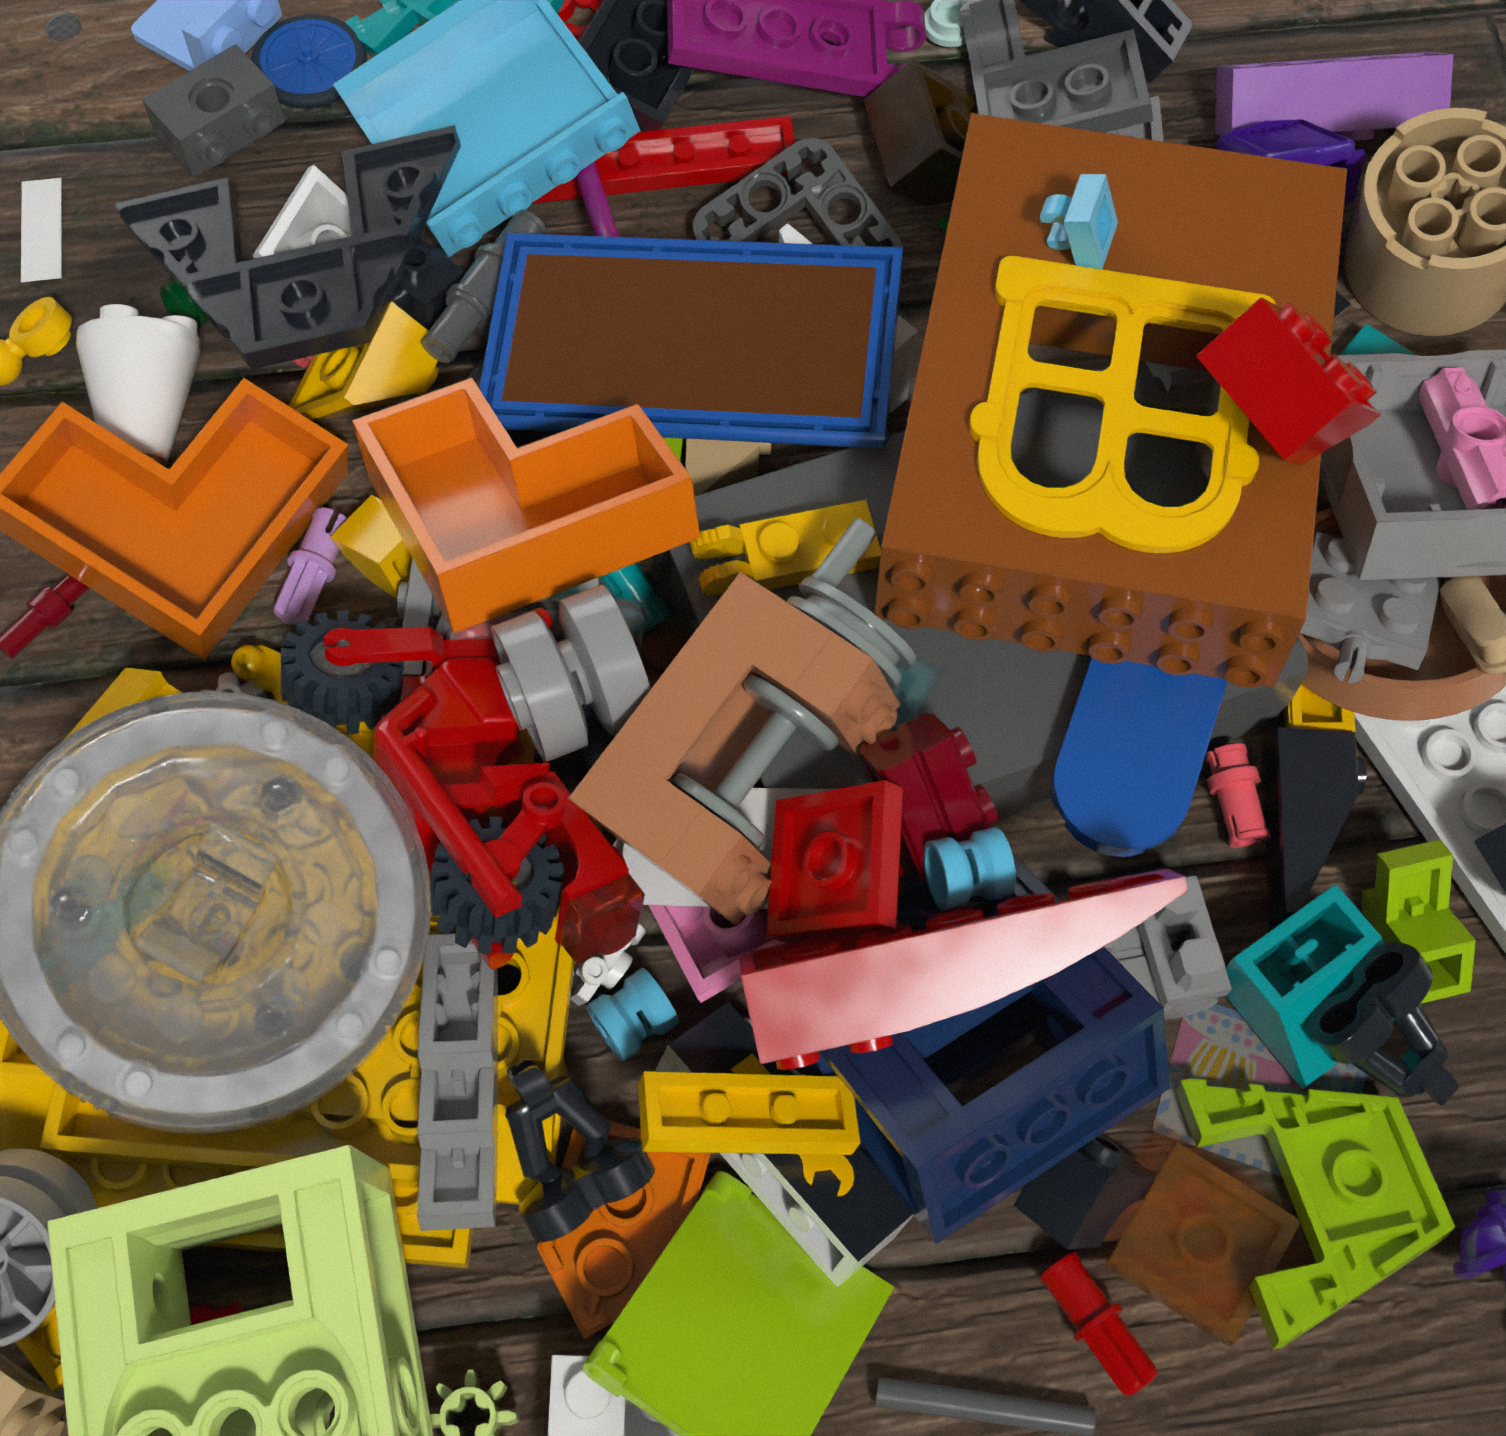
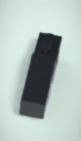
M1019 0L1052 26L1044 40L1057 47H1064L1134 29L1145 79L1148 83L1153 81L1174 61L1193 26L1191 20L1173 0Z

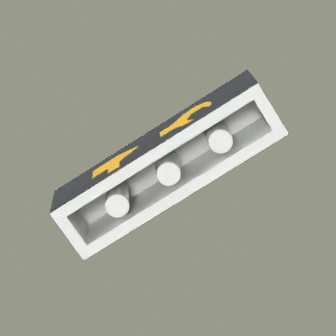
M729 1002L668 1044L655 1072L800 1075L793 1069H777L776 1061L760 1064L751 1020L743 1018ZM857 1147L852 1155L720 1153L814 1263L837 1287L890 1243L913 1216L878 1168L859 1147Z

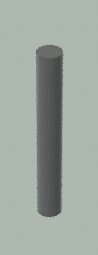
M877 1377L875 1407L1076 1436L1094 1435L1095 1407Z

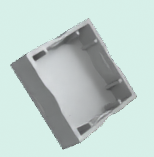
M1506 349L1466 351L1439 356H1418L1400 353L1337 355L1345 364L1351 362L1376 389L1377 393L1369 401L1381 414L1380 417L1367 427L1321 453L1319 475L1358 579L1385 580L1506 575V508L1466 510L1458 489L1450 486L1437 474L1436 465L1441 449L1418 398L1424 380L1434 377L1442 368L1464 367L1467 376L1475 379L1487 407L1498 411L1506 417Z

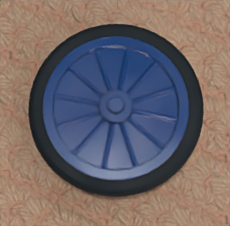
M303 14L284 19L265 31L253 49L251 60L274 84L279 103L297 108H315L342 99L333 84L366 63L367 52L365 45L358 39L354 30L345 22L327 15Z

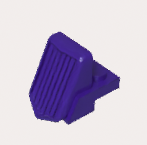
M1303 119L1264 121L1223 134L1217 140L1216 146L1217 150L1347 169L1344 203L1352 202L1355 199L1366 158V153L1363 149H1354L1355 144L1353 140Z

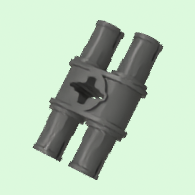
M528 210L516 212L494 243L480 246L475 253V261L458 284H452L447 290V307L421 340V345L425 351L434 359L442 363L452 362L474 330L488 341L507 233L545 234L547 229L535 214ZM485 354L467 379L473 378L476 383L481 378Z

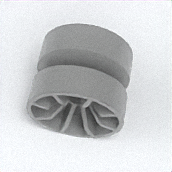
M603 584L559 600L558 616L564 637L563 641L556 643L548 625L535 610L491 626L493 641L501 665L495 668L503 693L521 731L527 729L538 754L545 763L588 746V727L582 704H590L600 724L610 735L614 736L620 731L651 690L629 628L614 598Z
M7 1149L0 1151V1347L14 1343L27 1336L42 1323L55 1306L47 1221L97 1209L96 1201L87 1183L71 1166L55 1156L37 1150Z

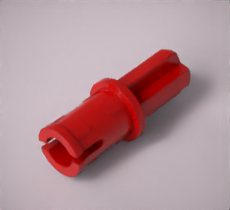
M1076 1252L1070 1253L1048 1268L1039 1277V1280L1043 1285L1045 1284L1077 1329L1073 1336L1075 1341L1080 1343L1085 1340L1122 1394L1126 1396L1136 1394L1158 1375L1157 1367L1119 1316L1124 1310L1120 1303L1112 1306L1079 1260L1078 1254Z

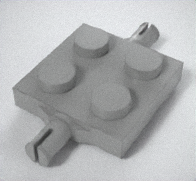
M1317 532L1313 541L1307 616L1300 633L1320 639L1340 651L1334 673L1342 682L1349 666L1351 668L1347 683L1351 684L1361 681L1364 676L1366 659L1387 660L1418 670L1428 648L1441 577L1359 580L1344 539Z

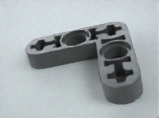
M805 138L796 142L703 206L697 212L693 221L694 239L708 240L707 238L710 236L708 225L716 221L718 225L723 227L735 220L736 212L733 206L738 203L745 219L751 225L746 228L742 217L728 227L730 238L726 241L756 242L806 207L833 245L866 246L859 236L866 230L869 224H872L874 227L868 228L867 239L873 247L903 248L898 235L835 150L826 141L818 138ZM808 157L812 163L823 160L821 163L822 175L815 177L811 172L804 173L795 180V191L797 194L792 195L786 179L780 173L786 172L787 179L790 182L802 172V159ZM765 186L775 188L782 197L780 205L775 210L759 212L750 205V196L756 189ZM839 199H850L859 206L861 213L855 222L848 225H840L830 218L828 214L829 207L834 201ZM717 236L709 239L711 241H721ZM855 239L852 244L848 243V241Z

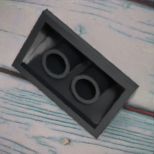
M604 0L579 41V44L617 94L623 92L626 95L640 132L661 130L695 70L692 67L668 63L667 0Z

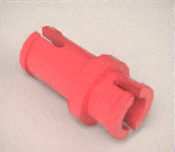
M1241 743L1229 744L1215 748V751L1207 752L1205 758L1207 763H1209L1212 774L1207 779V784L1211 795L1218 796L1229 836L1228 843L1230 848L1249 847L1260 844L1261 841L1269 840L1271 834L1269 829H1267L1256 790V785L1261 780L1257 767L1249 765L1246 745Z

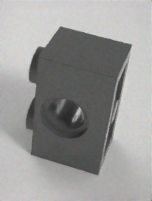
M236 44L142 99L156 138L193 178L212 166L222 163L230 155L258 138L268 135L273 129L285 122L274 84Z

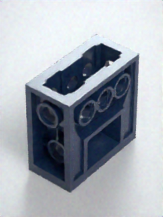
M1013 854L1016 869V887L1013 895L992 901L986 900L982 896L970 898L968 902H979V904L971 909L983 910L984 917L998 915L997 905L1005 902L1007 898L1034 893H1053ZM914 874L901 882L903 883V889L897 898L896 919H899L900 925H910L912 931L926 928L925 922L936 917L938 911H942L936 906L930 894L928 884L923 885ZM1054 896V898H1055V903L1060 902V901ZM1105 947L1098 949L1050 977L987 1005L910 1031L893 1034L894 1043L886 1048L866 1053H851L849 1045L819 1051L821 1059L818 1062L800 1068L806 1076H838L853 1094L861 1148L935 1244L1170 1089L1164 1007ZM1035 1040L1046 1051V1053L963 1107L952 1095Z

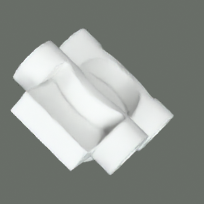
M629 918L592 937L590 949L596 957L574 965L572 982L574 990L571 993V1001L578 1006L585 1004L591 999L600 984L608 990L616 985L633 960V957L624 950L630 944L637 945L645 934V929L640 924Z

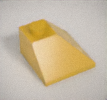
M389 302L370 343L314 355L289 407L309 420L316 422L390 404L413 395H422L435 382L439 372L438 367H436L438 360L430 356L421 345V340L428 333V330L395 303Z

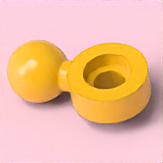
M44 297L30 304L14 321L10 329L9 338L6 340L0 339V386L9 385L18 379L23 369V358L26 355L29 357L52 356L68 343L71 337L69 329L72 317L52 297Z

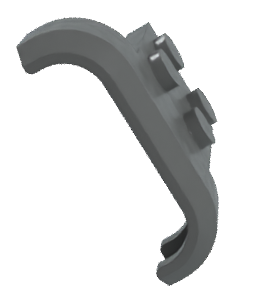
M967 0L959 9L970 59L978 114L1103 133L1153 121L1151 101L1134 29L1025 56L1014 0Z

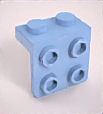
M157 0L133 23L131 31L136 42L187 71H191L235 44L246 53L263 33L282 17V12L278 0Z

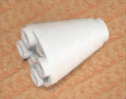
M110 304L102 306L100 308V318L89 320L80 325L76 334V348L95 423L162 466H166L201 352V340L197 335V322L192 318L176 315L166 316L162 319L138 316V310L128 305Z

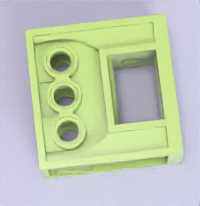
M351 1145L47 1221L68 1436H433L390 1168ZM283 1226L293 1300L191 1325L182 1251ZM335 1405V1416L330 1426V1413Z

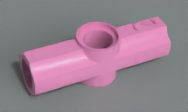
M1464 367L1442 368L1437 375L1423 381L1418 395L1441 449L1436 465L1437 474L1444 482L1458 489L1466 510L1506 508V417L1498 411L1487 407L1475 379L1467 376Z

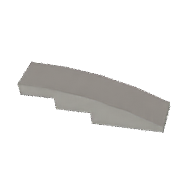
M455 934L425 935L418 1044L421 1086L417 1135L421 1147L417 1218L421 1231L496 1227L498 1140L497 969L489 968L471 941L464 948L455 943Z

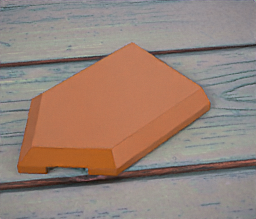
M609 1121L611 1129L607 1141L627 1137H636L641 1140V1129ZM573 1129L562 1168L572 1169L577 1166L579 1158L584 1153L586 1138L575 1129ZM647 1152L654 1164L655 1173L644 1187L622 1200L603 1204L592 1211L589 1218L583 1224L567 1235L553 1241L538 1243L537 1250L584 1340L616 1321L699 1199L711 1153Z

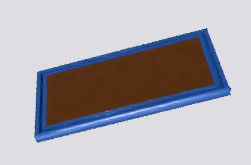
M507 233L479 389L505 430L560 433L639 404L663 438L885 449L890 436L887 425L903 268V248Z

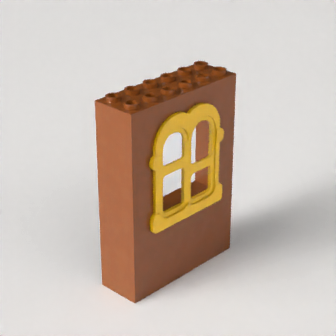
M971 113L881 546L875 615L882 620H888L894 625L906 629L928 627L956 632L961 637L969 640L981 641L991 638L1020 643L1038 652L1060 650L1089 655L1093 659L1107 664L1131 661L1157 666L1161 671L1176 676L1198 674L1226 679L1231 684L1239 687L1267 686L1274 688L1306 621L1321 454L1302 465L1284 461L1222 386L1220 388L1218 411L1211 416L1145 407L1137 403L1134 398L1139 361L1208 371L1196 355L1260 297L1281 308L1290 302L1302 314L1305 311L1308 312L1332 338L1347 169ZM1081 174H1106L1118 220L1103 269L1075 265L1071 249L1056 250L1048 247L1047 239L1055 222L1043 223L1040 220V214L1046 198L1057 194L1073 197ZM1032 343L1112 356L1111 364L1106 370L1092 371L1037 362L1030 358L1028 345ZM1331 344L1325 348L1329 355L1331 353ZM1040 388L1097 398L1103 404L1096 461L1091 473L1080 483L1065 488H1047L1030 482L1018 472L1011 459V441L1019 396L1024 389ZM1134 433H1146L1206 444L1212 451L1210 479L1206 491L1196 501L1180 507H1161L1142 499L1133 492L1125 479L1124 460L1128 437Z

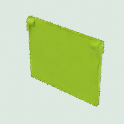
M721 1171L713 1175L702 1191L700 1199L612 1327L583 1364V1370L598 1385L616 1397L619 1395L623 1396L680 1436H811L895 1287L863 1266L837 1287L814 1263L762 1201L751 1194L752 1190L733 1176Z

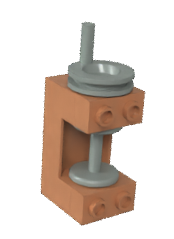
M859 518L853 520L811 577H805L799 584L800 593L805 599L793 596L786 602L740 572L568 798L611 834L735 926L744 914L747 916L752 915L763 905L769 896L770 884L772 883L770 880L771 863L756 849L761 848L765 842V837L755 825L736 811L737 807L793 733L824 750H833L838 744L860 759L859 749L861 745L866 742L869 744L874 743L876 737L891 731L897 720L896 710L900 703L892 689H896L902 682V675L896 667L910 670L916 663V654L890 626L856 600L837 589L877 536V532Z

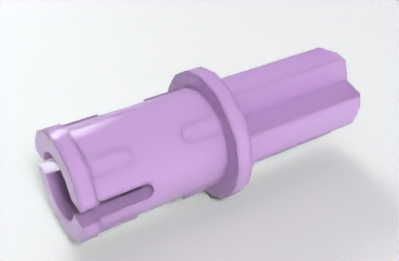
M322 507L314 510L312 521L299 550L291 552L287 559L290 570L275 601L273 612L281 618V622L290 626L292 624L296 625L304 619L309 622L325 583H329L335 578L336 569L333 564L339 549L330 536L348 518L339 513L330 532L326 533L325 529L334 511L330 508Z

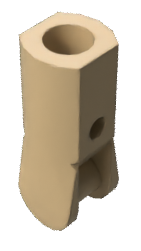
M1479 576L1455 577L1447 581L1439 589L1444 612L1463 643H1466V647L1477 668L1487 674L1505 673V614L1500 610V607Z

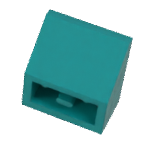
M1337 884L1235 956L1226 966L1232 990L1226 997L1302 1090L1339 1063L1332 1061L1311 1037L1308 1031V1022L1311 1014L1327 998L1346 992L1354 983L1353 974L1357 963L1370 950L1384 944L1381 935Z

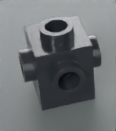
M419 238L390 302L395 303L429 331L447 307V290L452 284L460 282L465 275V270L452 262L442 249L435 245H429Z

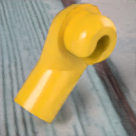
M244 645L239 647L231 660V668L234 674L246 682L251 680L252 685L274 694L277 711L289 712L287 710V701L283 702L281 696V653L261 645Z

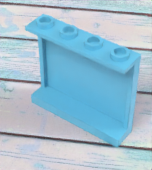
M460 0L333 84L371 144L455 125L461 147L425 223L448 257L463 248L474 245L485 233L511 216H514L516 212L526 210L532 202L559 184L571 181L582 169L606 153L618 150L629 138L640 132L626 95L623 92L620 94L615 92L547 0Z

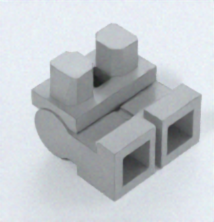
M1196 875L1185 877L1188 889L1186 893L1120 938L1104 946L1164 1007L1165 1019L1181 1018L1204 1011L1218 1002L1217 997L1226 996L1232 990Z

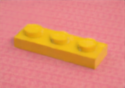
M644 1071L637 1084L642 1152L852 1155L861 1143L854 1096L838 1076Z

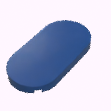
M1091 657L1053 769L1050 792L1055 810L1058 807L1060 816L1065 820L1064 826L1077 841L1102 854L1128 857L1142 854L1145 849L1154 848L1158 844L1161 845L1175 834L1190 807L1225 692L1226 679L1198 674L1176 676L1161 671L1157 666L1131 661L1107 664Z

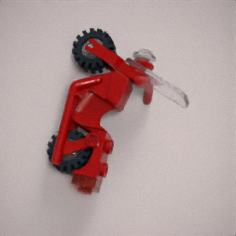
M614 599L640 655L645 629L643 610L638 603L630 599ZM559 601L534 602L455 634L443 613L441 614L436 631L431 627L390 628L383 622L379 623L375 628H371V616L361 613L357 622L349 621V611H337L336 621H329L326 612L316 614L314 627L305 619L296 624V634L288 632L284 639V648H281L283 702L287 701V710L293 717L302 713L303 725L313 729L318 721H323V733L335 735L337 725H346L347 735L358 734L360 722L363 721L370 730L375 728L371 788L376 792L390 813L400 833L404 847L431 884L429 896L431 897L430 910L432 917L439 916L438 928L444 935L456 928V944L466 948L471 941L489 968H500L513 957V954L516 952L518 938L528 948L537 943L539 931L545 935L552 927L553 918L557 915L562 887L563 894L554 940L559 947H564L575 964L599 953L603 955L613 954L624 948L633 937H636L645 893L629 874V868L620 851L609 844L592 822L589 815L568 799L571 793L555 772L549 771V763L506 765L514 758L518 730L520 729L512 715L497 676L495 667L501 665L493 641L491 626L535 610L548 625L556 643L563 641L564 637L558 616ZM427 660L425 675L420 677H403L404 661Z

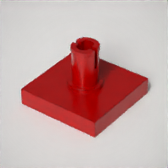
M883 780L776 800L770 876L772 883L769 890L766 937L782 942H793L896 929L897 898L903 889V883L898 882V878L904 877L903 868L899 864L903 787Z

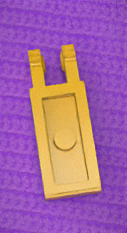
M861 500L740 524L739 528L723 525L715 527V529L701 530L700 538L690 542L694 558L706 561L707 559L713 560L714 558L720 559L744 554L746 561L735 560L704 569V572L700 573L699 577L703 593L713 596L722 595L740 572L768 590L800 584L805 577H811L855 518L865 521L875 530L867 501ZM877 536L848 574L877 569L879 567L881 548Z

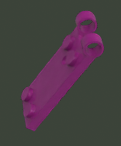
M667 0L669 64L868 97L907 65L887 64L886 46L896 52H909L919 48L926 39L924 10L919 4L912 1ZM904 25H908V26H909V27H905V28H898L899 26H904ZM823 39L832 41L836 46L826 43Z

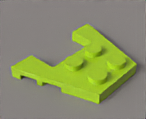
M1189 1078L1180 1081L1176 1094L1197 1148L1262 1134L1267 1138L1316 1263L1255 1277L1249 1286L1272 1350L1283 1348L1447 1238L1454 1230L1453 1220L1398 1097L1309 1089L1306 1095L1265 1091L1264 1086L1258 1084H1248L1246 1089L1207 1086V1080Z

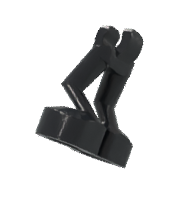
M1393 942L1377 946L1357 963L1353 974L1354 983L1346 992L1327 998L1316 1007L1310 1016L1308 1031L1322 1051L1332 1061L1342 1064L1351 1063L1398 1096L1411 1097L1415 1094L1421 1095L1426 1091L1433 1102L1443 1106L1455 1094L1459 1085L1453 1076L1442 1066L1448 1057L1447 1049L1420 1005L1431 987L1433 980L1432 970L1419 951L1408 944ZM1392 1018H1396L1409 1047V1050L1401 1059L1379 1049L1393 1031L1394 1026L1390 1021Z
M530 1057L519 1060L507 1069V1075L520 1099L506 1108L505 1117L514 1140L523 1177L537 1181L518 1208L533 1239L538 1242H548L561 1238L583 1224L595 1209L603 1204L613 1203L634 1194L651 1180L655 1173V1167L648 1153L642 1152L641 1140L636 1137H627L607 1141L611 1123L572 1083L570 1078L559 1076L548 1082L543 1071ZM555 1113L586 1138L584 1153L579 1158L577 1166L572 1169L559 1168L549 1162L542 1121Z

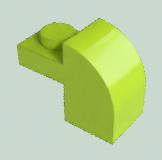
M1440 839L1377 854L1375 888L1362 891L1361 896L1363 916L1381 935L1384 944L1393 942L1408 944L1416 948L1430 966L1433 975L1432 984L1420 1004L1471 992L1476 940L1449 909L1453 853Z

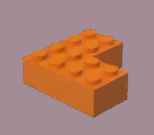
M243 378L172 467L167 469L69 405L61 402L0 473V531L205 661L310 525L314 510L322 508L347 477L348 444Z
M473 378L352 420L369 479L454 634L700 538L692 477L639 404L520 448L515 446Z

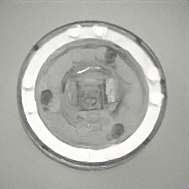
M186 692L148 699L106 714L75 731L48 752L28 772L12 792L0 812V1019L14 1041L45 1075L70 1095L75 1094L78 1096L81 1102L93 1104V1109L98 1110L101 1108L106 1111L108 1116L143 1128L172 1133L208 1134L246 1129L289 1116L317 1102L339 1087L366 1063L394 1027L414 988L424 960L431 916L430 875L424 847L415 821L402 796L389 777L364 750L326 722L283 703L239 693Z

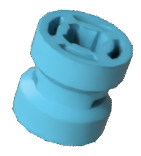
M998 827L974 831L969 840L957 842L952 837L926 842L923 853L926 881L930 894L940 910L946 911L964 907L970 898L982 896L986 900L992 901L1010 897L1015 892L1016 869L1013 854L1004 833Z
M640 968L625 978L623 988L614 995L601 994L585 1005L595 1027L609 1048L622 1062L639 1052L642 1041L653 1033L664 1035L680 1024L671 1002L645 968Z

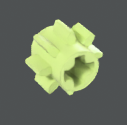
M467 1370L465 1387L453 1392L443 1384L439 1383L436 1386L439 1396L445 1401L441 1406L440 1414H430L432 1427L441 1428L445 1436H467L465 1431L458 1426H454L455 1416L467 1414L469 1401L475 1400L477 1406L483 1412L490 1414L489 1423L477 1425L475 1436H499L503 1425L518 1423L519 1416L509 1410L501 1411L497 1404L505 1396L508 1389L502 1381L493 1384L485 1393L479 1389L480 1381L477 1373L474 1370Z

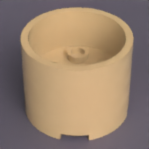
M1446 108L1417 115L1397 126L1394 134L1383 143L1368 164L1345 244V274L1353 294L1361 305L1375 318L1392 328L1422 336L1456 334L1482 324L1497 313L1506 303V127L1485 119L1486 111L1469 108Z

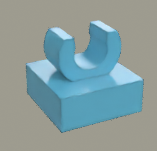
M1081 174L1073 197L1060 194L1047 197L1040 214L1041 222H1055L1047 239L1048 247L1056 250L1071 249L1075 265L1103 269L1118 225L1106 174Z

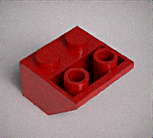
M1260 297L1196 355L1280 457L1290 463L1298 465L1306 463L1367 427L1381 416L1369 401L1377 393L1373 385L1351 362L1345 364L1337 355L1333 354L1330 356L1325 348L1333 342L1332 338L1308 312L1305 311L1302 314L1290 302L1281 308Z

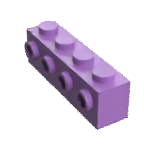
M1417 52L1217 66L1215 134L1222 136L1225 133L1264 121L1296 119L1306 120L1333 132L1340 131V135L1351 140L1374 139L1375 129L1394 128L1395 132L1397 126L1417 115L1438 109L1450 108L1453 54Z

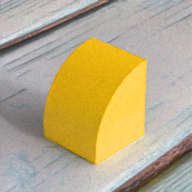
M371 495L330 538L343 555L366 578L397 599L400 583L409 582L413 558L381 499Z

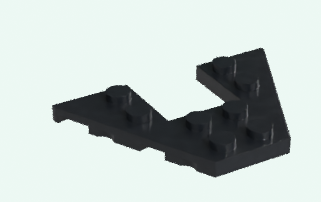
M453 125L342 151L352 236L247 261H242L237 197L229 177L115 203V208L124 224L249 367L257 369L372 341L460 150L461 143L456 127Z

